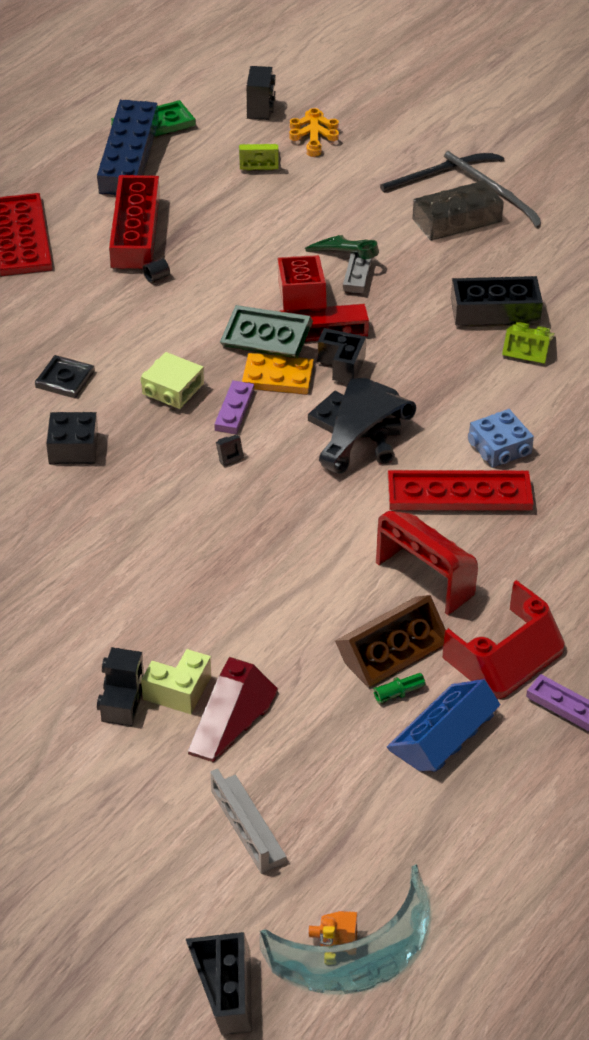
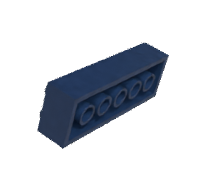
M119 100L97 173L99 194L116 195L119 175H144L159 122L157 102Z

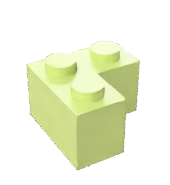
M186 649L176 668L151 661L141 679L143 700L192 714L212 676L211 656Z

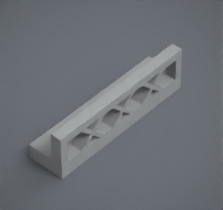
M218 768L210 771L211 792L260 873H265L287 863V856L236 774L224 779Z

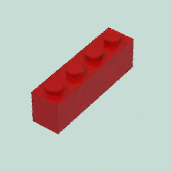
M365 304L328 306L319 311L300 309L298 312H288L287 310H279V312L310 316L313 319L305 342L318 341L324 328L368 337L369 318Z

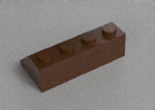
M431 595L416 596L335 640V643L347 667L367 687H371L444 645L446 629Z

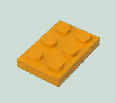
M248 353L242 382L254 384V390L308 395L314 359H297L285 356Z

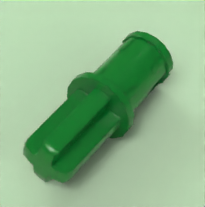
M417 673L401 680L394 678L388 684L373 688V693L377 703L381 704L399 696L403 698L405 693L425 686L426 682L423 674Z

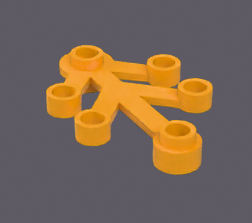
M311 108L305 112V117L301 119L292 118L290 120L291 130L289 131L290 140L298 141L301 137L310 133V141L306 145V154L310 157H318L322 153V145L318 141V133L327 137L329 141H337L339 139V131L337 130L339 128V121L337 119H327L321 110ZM309 123V125H307L306 127L300 129L301 126H303V125ZM321 123V124L327 126L328 129L322 127V126L319 125V124Z

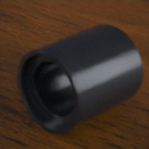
M161 258L143 265V273L146 280L152 283L169 276L170 267L167 261Z

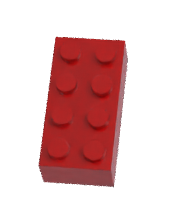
M319 255L277 257L278 283L283 310L298 312L300 309L319 311L322 308H327L326 281Z

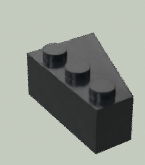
M239 932L186 938V943L221 1035L252 1032L251 951L245 933Z

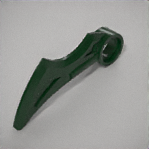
M343 235L330 237L305 247L306 252L318 250L357 252L361 259H371L379 254L377 241L368 239L352 241L347 240Z

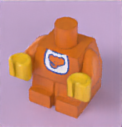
M334 912L321 916L320 926L309 925V938H320L321 948H325L327 951L324 953L325 964H336V954L339 951H345L349 955H356L358 936L357 912Z

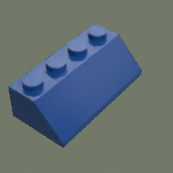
M485 679L451 684L387 748L391 753L416 770H431L435 772L445 765V760L450 755L457 753L462 748L461 744L466 739L473 737L478 732L477 728L482 723L493 718L494 712L501 704Z

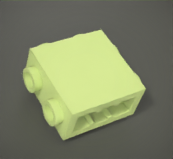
M165 352L142 374L140 379L142 394L181 409L204 384V368L201 365Z

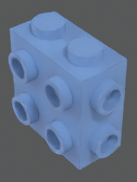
M507 409L471 422L468 441L493 468L531 454L534 436L514 413Z

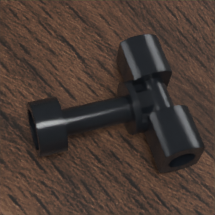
M384 418L383 422L375 424L361 436L370 437L373 441L377 442L378 447L375 449V455L379 463L386 464L395 458L393 447L387 444L385 439L388 435H400V418Z

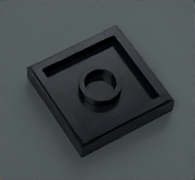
M54 355L36 379L35 388L76 399L95 372V367L91 364Z

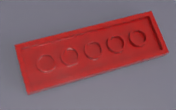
M388 470L389 510H533L529 470Z

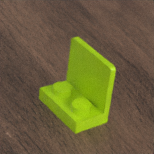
M240 144V170L279 169L278 145Z
M516 322L506 331L502 355L546 363L549 344L554 338L555 333L550 332V328L538 326L537 329L529 328V324Z

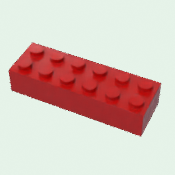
M119 175L109 244L111 268L143 269V265L153 262L160 201L159 176Z

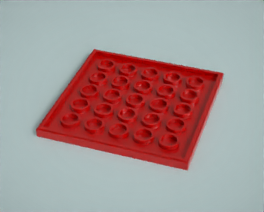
M40 193L0 197V276L53 271Z

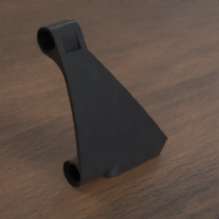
M365 377L350 379L337 414L331 441L320 453L319 462L321 466L337 474H343L350 465L351 449L359 437L390 414L406 421L412 419L416 413V404L411 400L400 397L395 389Z

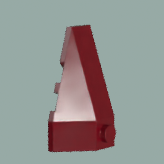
M232 657L228 658L214 686L189 747L188 755L214 762L234 743V739L241 732L247 731L252 727V722L269 711L278 693V688L254 664Z

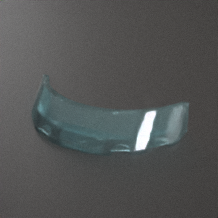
M418 865L411 866L410 889L396 915L379 930L362 939L341 945L313 946L286 940L266 929L261 930L260 951L271 971L283 980L285 977L297 984L308 987L309 991L324 993V990L343 991L344 994L374 988L376 984L385 983L398 975L408 966V962L423 945L429 923V900Z

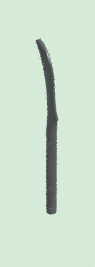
M447 151L444 154V158L517 205L530 218L536 228L539 227L540 218L537 213L518 199L511 191L502 187L451 152Z

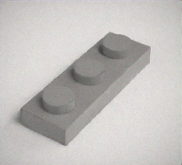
M351 252L343 282V291L364 293L372 258L361 259L357 252Z

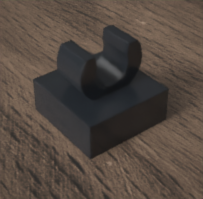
M238 435L224 437L216 442L219 461L222 465H227L244 458L241 439Z

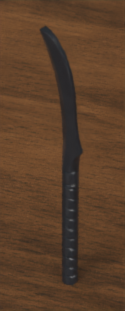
M478 153L460 159L466 163L477 161H504L505 158L494 153ZM446 160L431 168L380 185V189L384 192L456 167V165Z

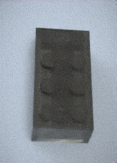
M485 180L478 181L469 185L415 198L413 200L412 219L428 239L432 241L502 222L504 201Z

